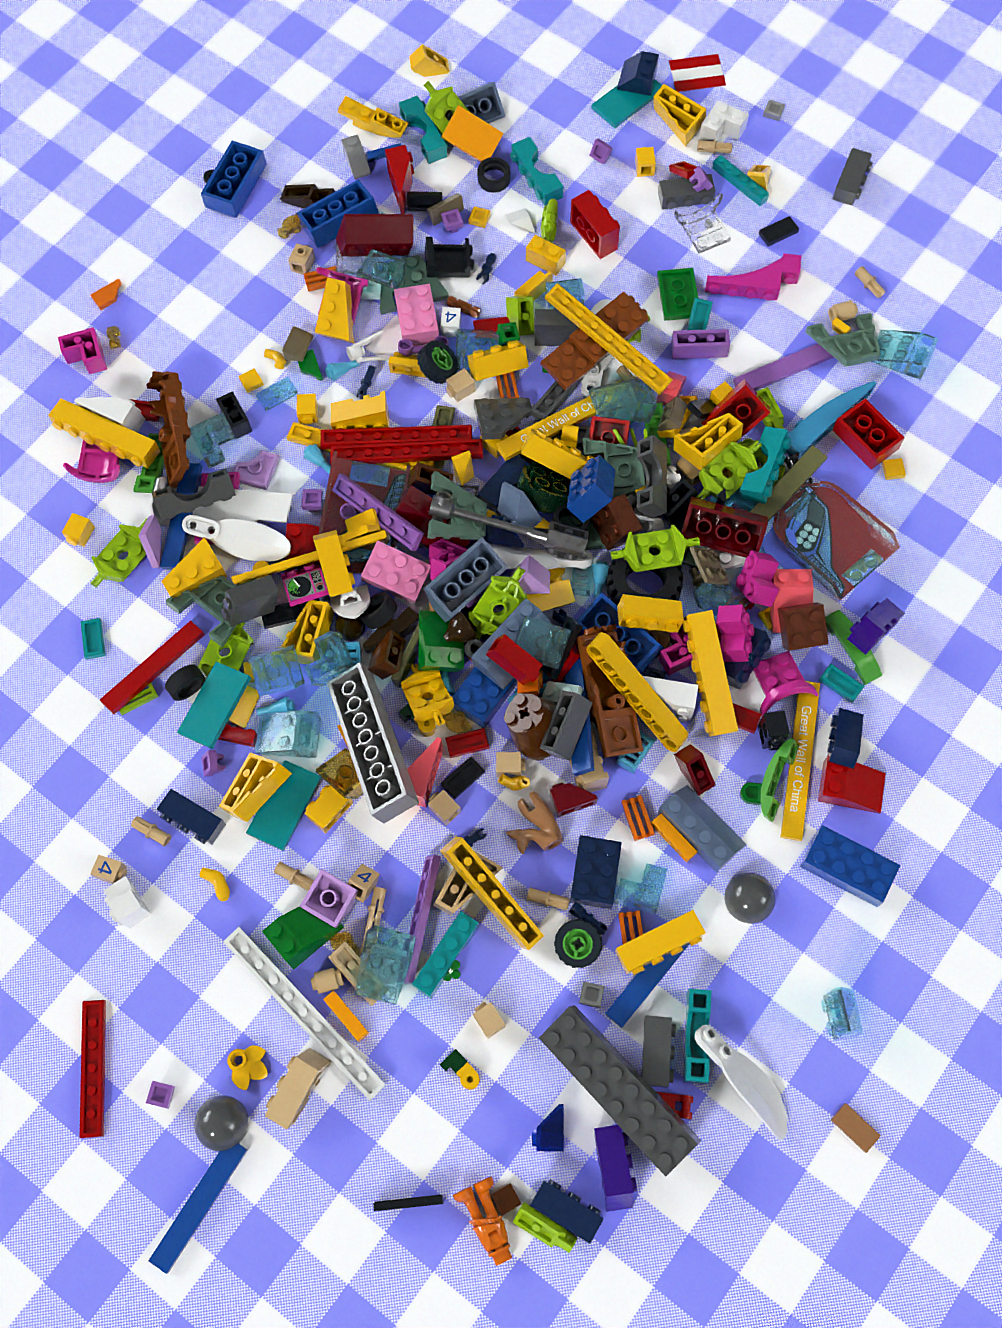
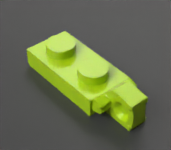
M769 388L756 391L769 405L771 411L762 420L764 425L784 429V416Z
M523 1202L513 1220L514 1224L551 1248L554 1245L570 1253L577 1241V1237L525 1202Z

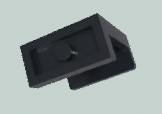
M433 237L425 238L424 250L427 277L470 278V271L474 270V259L470 257L473 254V246L469 245V238H465L463 245L433 244Z

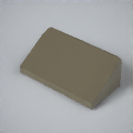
M456 193L427 209L433 226L442 222L441 213L457 208L459 212L464 210L462 195Z
M293 326L282 349L285 360L303 361L313 339V334Z
M678 396L665 405L657 430L665 431L681 427L687 404Z

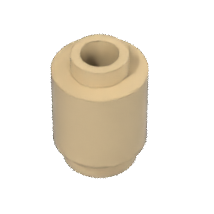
M852 300L834 304L828 309L831 322L836 317L841 321L855 318L858 313L857 305Z
M333 967L314 972L311 984L313 991L317 990L318 994L339 989V986L344 985V980L339 969Z

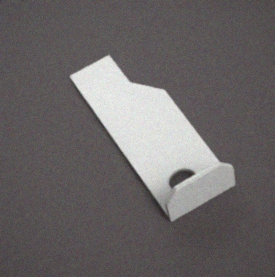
M162 476L157 478L154 491L168 487L167 478ZM199 486V487H198V492H199L201 489H203V487ZM234 489L236 495L232 496L230 500H220L214 502L209 507L201 506L193 511V515L214 521L241 519L252 522L270 521L287 523L293 494ZM152 497L150 502L151 515L156 516L159 525L169 526L170 519H160ZM193 523L191 528H196L197 524Z

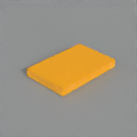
M458 105L441 138L482 162L492 156L504 133Z

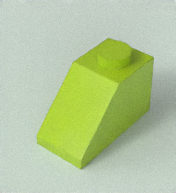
M524 295L506 297L507 317L510 323L516 322L519 336L534 334L533 297Z

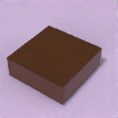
M511 1183L491 1194L502 1216L522 1204Z

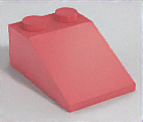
M812 569L776 570L771 581L778 587L779 592L772 607H770L772 633H781L778 616L779 608L813 603Z
M439 737L407 768L419 800L418 806L427 807L444 751L442 739Z

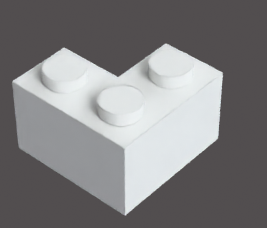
M718 100L701 124L699 139L705 141L716 140L717 142L721 135L724 134L738 141L746 129L749 114Z
M124 876L103 890L107 896L104 900L111 909L109 915L120 926L124 925L131 929L152 915L128 877Z

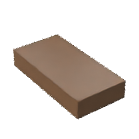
M844 1103L830 1119L864 1153H867L881 1137L847 1103Z

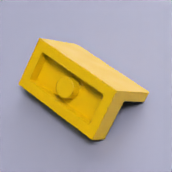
M539 270L514 292V296H532L533 301H535L552 286L553 273L548 271L544 274Z
M394 352L393 357L390 356L388 362L390 373L426 378L417 363L418 355L412 354L406 357L399 352Z
M372 508L346 519L345 523L348 532L342 534L343 541L347 542L381 531L376 510Z
M247 685L228 722L246 728L261 693Z

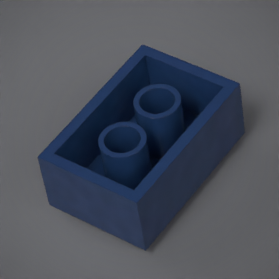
M580 835L570 903L578 902L582 905L612 909L622 842Z

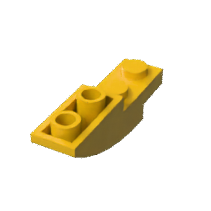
M347 96L344 97L338 107L337 113L353 120L352 125L377 135L401 138L408 126V122L378 107L376 110H373Z

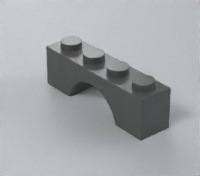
M652 435L637 441V458L642 464L646 475L645 489L637 491V510L650 519L667 513V445Z
M227 468L209 473L205 486L195 494H180L171 486L152 492L160 519H171L176 514L190 513L195 508L201 506L209 507L214 502L220 500L227 501L236 495Z

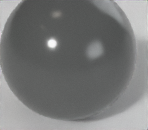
M742 873L735 876L728 883L724 893V901L729 913L738 921L747 924L759 923L768 918L776 902L775 892L771 883L756 873Z
M227 1095L215 1096L204 1102L199 1108L194 1121L195 1134L200 1143L206 1148L218 1152L228 1150L244 1139L249 1126L248 1113L244 1105L236 1098Z

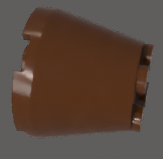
M519 693L509 703L504 715V721L507 724L516 748L524 756L532 760H544V758L552 755L540 749V745L551 723L557 703L533 694Z

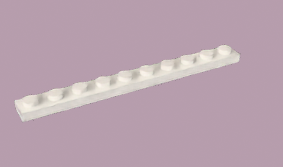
M240 927L223 941L369 1101L386 1086L381 1078Z

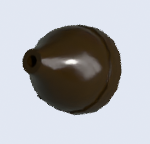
M460 611L449 621L443 637L446 642L464 643L475 639L477 635L467 618Z
M339 615L336 619L335 629L341 639L354 641L363 635L365 624L359 617L350 619Z

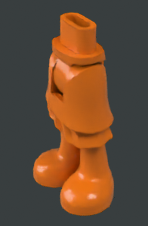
M490 1176L473 1184L485 1210L486 1217H483L471 1186L453 1194V1198L456 1202H462L467 1207L472 1217V1220L468 1222L473 1225L472 1229L479 1238L483 1248L488 1252V1257L492 1256L495 1265L498 1266L513 1257L509 1250L510 1243H508L504 1220H502V1215H498L489 1191L494 1184L493 1178Z

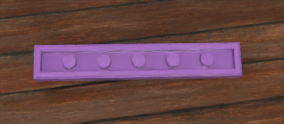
M817 343L733 379V383L736 387L745 379L756 391L834 357Z
M345 474L338 475L332 489L334 493L361 513L374 508L382 529L410 550H417L424 535L422 531Z
M435 854L425 857L398 980L403 984H412L415 980L441 856Z

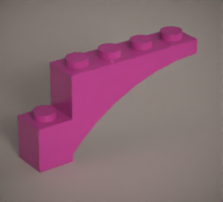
M783 253V257L772 264L744 274L731 276L707 275L705 292L777 300L781 283L797 284L802 255Z

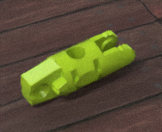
M555 199L549 200L548 204L544 206L541 222V238L551 243L555 239L558 221V203Z

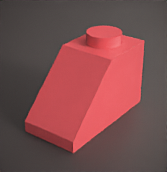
M669 371L667 375L673 380L660 395L658 394L657 403L662 402V405L665 406L673 398L679 397L687 379L686 376Z

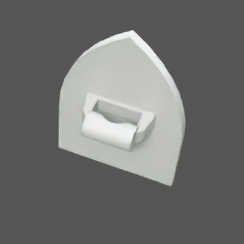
M367 585L355 587L351 592L330 597L333 611L342 617L356 619L364 613L371 601Z

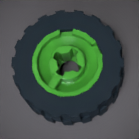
M432 340L418 352L417 363L421 372L436 384L446 383V379L456 374L459 369L457 357L453 350L443 342Z
M581 919L570 920L558 929L554 941L555 953L559 956L558 958L565 965L572 966V968H584L591 965L599 957L603 946L600 931L593 923L591 924L589 921ZM580 939L583 945L576 947L574 944L575 940Z

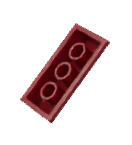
M344 214L336 237L341 256L409 255L413 246V214Z
M410 485L404 491L394 511L424 533L420 544L429 548L430 544L443 539V537L428 538V524L432 520L429 510L433 498ZM444 519L443 523L448 524V520ZM451 537L445 540L466 548L471 539Z
M691 497L681 534L686 539L699 537L700 546L747 558L751 550L760 551L768 525V517Z

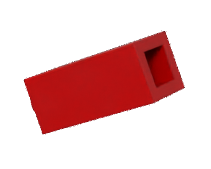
M505 634L496 638L485 654L523 685L534 682L540 675L539 670L542 664Z

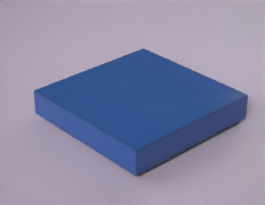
M401 143L366 152L367 162L386 158L385 149L402 146Z

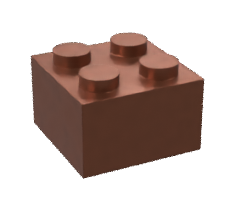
M625 494L613 498L610 503L590 517L607 551L626 544L629 532L635 535L643 529Z
M815 602L778 609L782 647L791 651L828 645L824 604Z

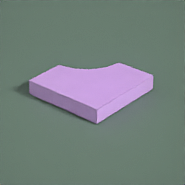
M261 450L253 460L237 462L233 472L240 473L239 481L241 484L267 490L280 457L277 454Z
M155 515L148 516L139 534L140 541L153 569L160 567L163 554L161 548L162 530Z

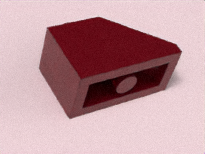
M689 744L673 754L680 771L698 796L716 785L703 753L693 745Z
M561 782L555 784L549 793L557 817L596 805L598 800L595 794L571 783L564 784Z

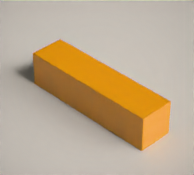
M662 813L651 822L652 827L686 863L697 854L698 851Z
M334 990L323 999L358 1042H361L370 1034Z

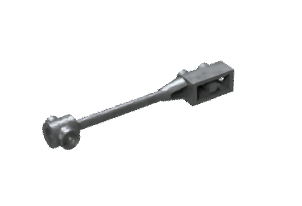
M438 491L436 496H433L429 515H432L434 520L443 522L444 519L448 520L454 515L525 535L546 547V551L552 555H557L558 551L566 553V558L570 560H577V557H583L588 542V531L553 521L550 522L548 529L527 528L456 508L453 500H451L452 496L447 492Z

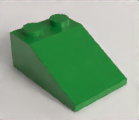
M419 611L418 670H439L440 672L457 673L464 669V644L461 642H446L443 635L447 630L450 620L445 623L436 611Z
M299 906L278 917L262 932L294 970L342 930L344 926L340 923L335 928Z

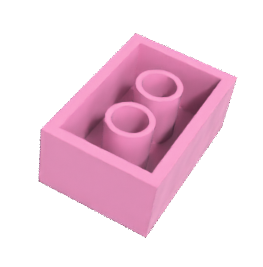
M430 284L394 289L402 339L410 340L413 346L425 345L432 340L434 341L439 336Z
M377 540L360 580L415 604L429 574L431 565Z

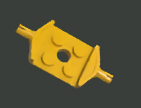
M415 664V667L412 665L411 670L413 674L402 681L401 686L415 719L422 722L435 719L436 724L441 726L440 722L442 725L445 723L442 715L451 712L454 707L453 697H450L439 670L421 671L418 670V664Z

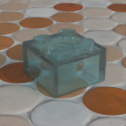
M294 644L259 652L248 657L259 697L295 689L305 683Z

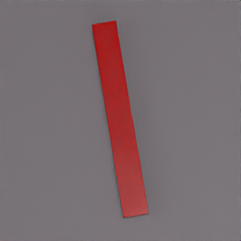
M472 425L321 430L320 446L321 449H330V446L466 440L472 439Z
M466 439L330 446V463L332 466L333 458L352 461V465L452 460L451 457L466 451H470L471 459H483V440Z

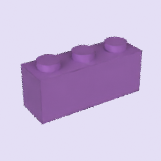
M729 329L673 331L672 359L728 357L730 349Z

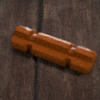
M449 296L447 299V306L461 308V312L468 315L470 313V316L478 318L481 313L479 307H472V304L461 299L457 300L454 296Z

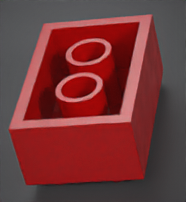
M587 190L571 199L570 223L598 258L602 259L618 250L620 225L617 220L611 217L608 209L602 206L598 197L593 195L590 190Z
M866 398L837 418L832 430L871 470L899 450L905 439Z

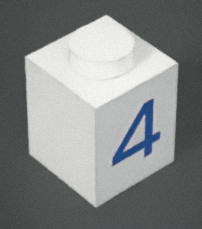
M442 307L441 336L448 338L460 337L461 308Z

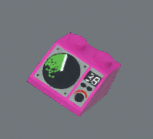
M308 563L302 569H289L284 572L285 574L281 575L291 607L329 595L319 563Z

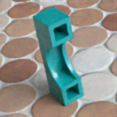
M418 95L399 102L400 115L404 121L408 122L407 127H417L426 133L420 139L421 152L427 163L431 164L446 158L449 146L447 141L441 138V131L424 111L426 107L424 101H421Z
M529 136L511 144V160L517 164L520 174L525 176L528 186L533 188L537 199L541 200L544 206L551 199L556 201L562 199L564 186L556 174H545L534 167V164L538 161V148Z
M767 426L763 430L759 443L762 444L760 447L761 451L768 457V460L759 470L746 473L740 488L742 498L745 501L766 504L768 497L772 495L773 483L779 477L780 465L784 464L785 452L791 446V438H789L787 429Z
M462 911L459 912L413 981V988L429 999L433 998L453 962L478 930L479 923Z
M688 989L686 992L683 1082L709 1083L710 1059L697 1044L695 1032L701 1026L709 1025L712 990Z

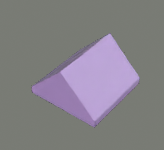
M528 555L518 565L525 570V573L519 580L520 586L526 594L550 593V571ZM517 567L510 573V577L513 576Z
M320 869L300 907L337 928L353 909L358 890L327 871Z

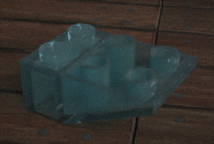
M880 330L877 339L881 355L879 360L870 362L921 380L939 338L923 332Z
M630 379L589 390L596 414L601 417L649 423L657 407V402L651 388L643 381Z
M296 710L261 714L255 754L317 758L321 727L319 713Z
M377 925L367 930L355 995L396 1005L412 959L416 936Z
M836 987L823 995L821 1006L823 1012L827 1013L829 1021L826 1022L827 1032L829 1035H832L833 1040L864 1034L853 989Z

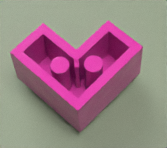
M94 327L58 337L61 353L68 364L83 360L89 374L108 370L101 341Z
M440 539L430 544V579L434 580L468 549L445 539Z
M751 550L749 556L745 559L744 567L738 575L735 585L751 603L772 607L779 589L771 580L779 562L772 555Z
M743 604L719 606L716 624L721 632L720 647L723 661H748L749 653H752L751 636H754L755 633L754 625L750 623L749 613L745 611Z
M683 623L678 633L669 632L672 646L660 651L659 661L668 676L690 666L693 660L692 653L687 648V641L689 639L687 632H684Z

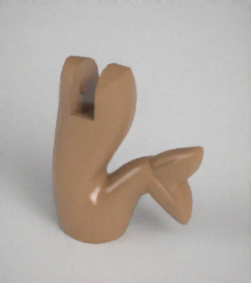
M533 791L529 793V796L536 807L531 811L523 798L517 801V805L521 814L528 821L538 826L540 830L528 828L506 831V834L511 839L517 840V848L521 854L525 853L529 841L536 842L544 851L552 850L564 841L551 811L539 794Z

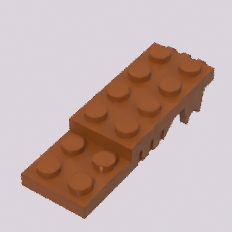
M624 291L595 314L626 341H629L633 335H636L640 327L649 319L646 309H641L639 307L640 304L635 302V298L632 295L628 296ZM578 328L569 336V339L545 357L540 365L566 391L592 370L597 363H600L605 357L609 356L610 353Z
M153 371L152 377H150L149 383L147 382L146 386L147 389H155L160 392V400L149 401L148 404L154 408V410L150 411V414L164 418L165 425L159 430V441L161 442L168 486L176 488L190 465L189 458L186 456V441L191 436V429L187 423L188 413L184 407L185 397L182 396V382L179 381L178 373Z
M616 624L585 629L583 636L577 637L588 700L592 702L590 708L591 716L596 718L603 758L643 751L635 710L593 661L586 650L593 639L603 632L613 639L627 657L628 654L624 650L626 642L618 641L616 631L613 632L616 629Z

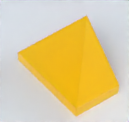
M754 164L747 171V175L763 189L767 190L771 166Z
M470 451L451 457L455 480L461 486L474 477Z

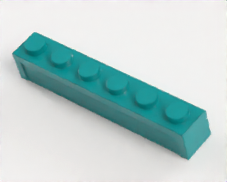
M722 155L713 161L712 169L761 207L768 201L769 193Z

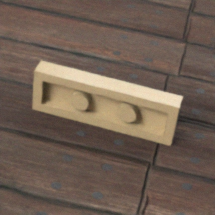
M346 941L328 956L370 1006H373L388 991Z

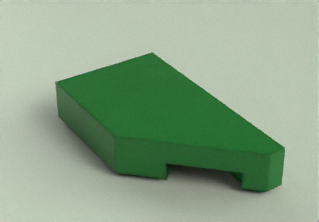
M313 349L307 350L303 361H297L300 371L322 381V375Z

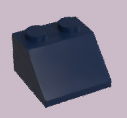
M641 51L625 60L617 90L650 96L658 69L659 54Z

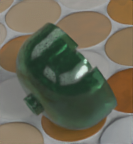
M532 462L531 465L523 466L517 479V488L525 493L536 511L554 514L558 507L568 502L566 492L569 490L571 479H566L561 474L538 462Z

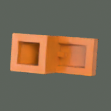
M539 670L540 675L534 682L523 685L517 680V694H533L538 696L539 689L543 688V671Z

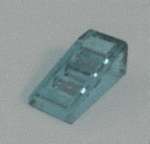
M592 565L586 569L573 567L571 587L574 595L590 596ZM576 570L588 571V573H579ZM576 576H577V577H588V578H587V580H586V579H576ZM575 583H584L587 586L575 585Z

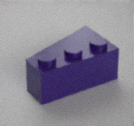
M888 598L881 603L878 601L870 609V612L867 611L862 616L861 622L857 621L850 628L852 633L847 640L866 655L905 615V612Z
M618 1125L594 1128L596 1151L602 1177L601 1182L606 1200V1212L633 1208L634 1192H637L635 1177H631L629 1170L633 1168L631 1154H626L625 1146H629L628 1136L625 1132H622Z

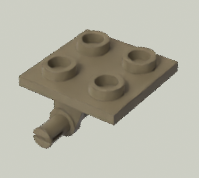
M694 546L689 548L700 571L699 574L696 567L689 570L693 579V586L697 587L699 595L707 593L703 582L723 586L730 584L727 579L728 575L719 562V555L714 550Z

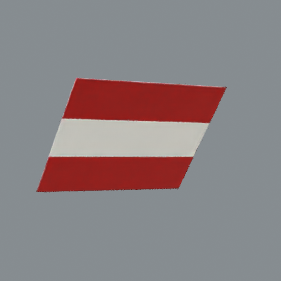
M718 54L668 60L677 92L726 86Z

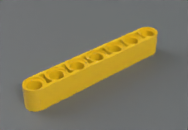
M599 633L587 646V653L663 746L671 752H677L689 736L687 730L613 639L606 633Z

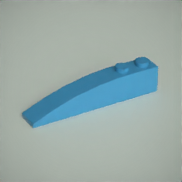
M872 381L847 391L822 405L804 420L800 419L794 426V429L791 432L788 431L789 438H791V446L785 453L790 456L798 452V459H800L812 445L818 444L833 430L837 418L863 399H867L873 393L877 383Z

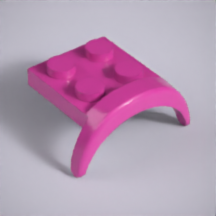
M317 267V273L329 278L345 281L350 285L351 312L354 325L363 288L368 287L369 281Z
M84 440L78 468L76 469L68 463H63V467L74 477L94 483H107L116 480L121 469L119 465L120 458L115 453L105 452L95 444L90 445Z
M789 651L760 661L759 665L753 670L765 695V699L760 707L761 716L767 713L776 702L790 695L811 693L816 697L818 696L815 687L804 680Z

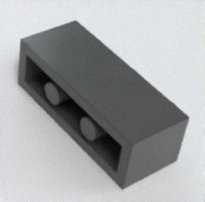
M856 148L851 149L832 200L853 206L855 199L859 200L862 192L860 185H865L868 176L865 173L870 172L873 164L870 161L872 153Z
M707 174L713 185L708 191L703 189L697 192L693 187L698 182L692 184L686 178L659 181L658 197L661 210L714 203L716 190L712 174Z
M562 690L540 749L556 758L570 761L592 702L578 693Z
M645 1015L641 1076L652 1087L668 1088L669 1083H673L674 1069H670V1060H674L675 1046H671V1037L676 1035V1023H672V1017Z

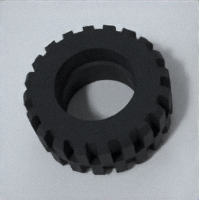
M651 548L649 550V552L652 555H658L660 553V551L657 548ZM624 557L613 559L608 569L607 595L617 606L623 594L678 601L684 579L683 572L681 571L682 566L649 570L660 577L663 582V588L653 594H640L632 590L626 582L627 576L634 572L627 560H624Z

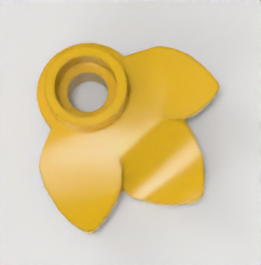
M252 1045L245 1050L235 1049L228 1055L227 1064L232 1070V1081L241 1090L246 1091L248 1089L251 1079L261 1080L268 1076L267 1068L261 1061L266 1053V1050L262 1047ZM241 1056L243 1061L237 1065L235 1059Z

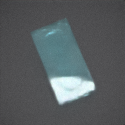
M287 376L257 393L256 397L267 412L297 395L298 391Z

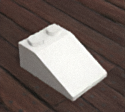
M90 397L75 398L74 400L78 406L137 433L146 420L141 414L142 411L135 407V402L128 398Z
M643 676L679 722L691 721L696 705L698 685Z

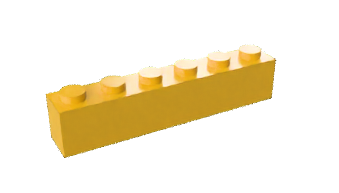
M60 398L48 414L52 421V426L57 430L67 431L71 436L75 438L80 437L90 445L95 444L105 452L115 453L121 459L126 458L138 467L143 466L148 469L160 453L155 440Z
M713 610L688 614L684 617L683 629L688 634L687 648L692 653L691 667L697 676L695 684L698 685L697 692L701 695L700 709L706 718V721H704L705 731L709 733V737L737 732L738 726Z
M455 836L440 850L521 948L529 951L544 937V934L463 837Z

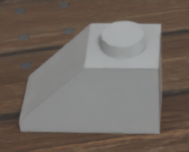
M358 134L341 139L343 153L354 180L371 175Z

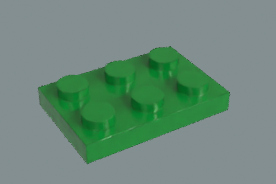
M682 268L657 271L664 321L689 319L694 298H698L694 269Z

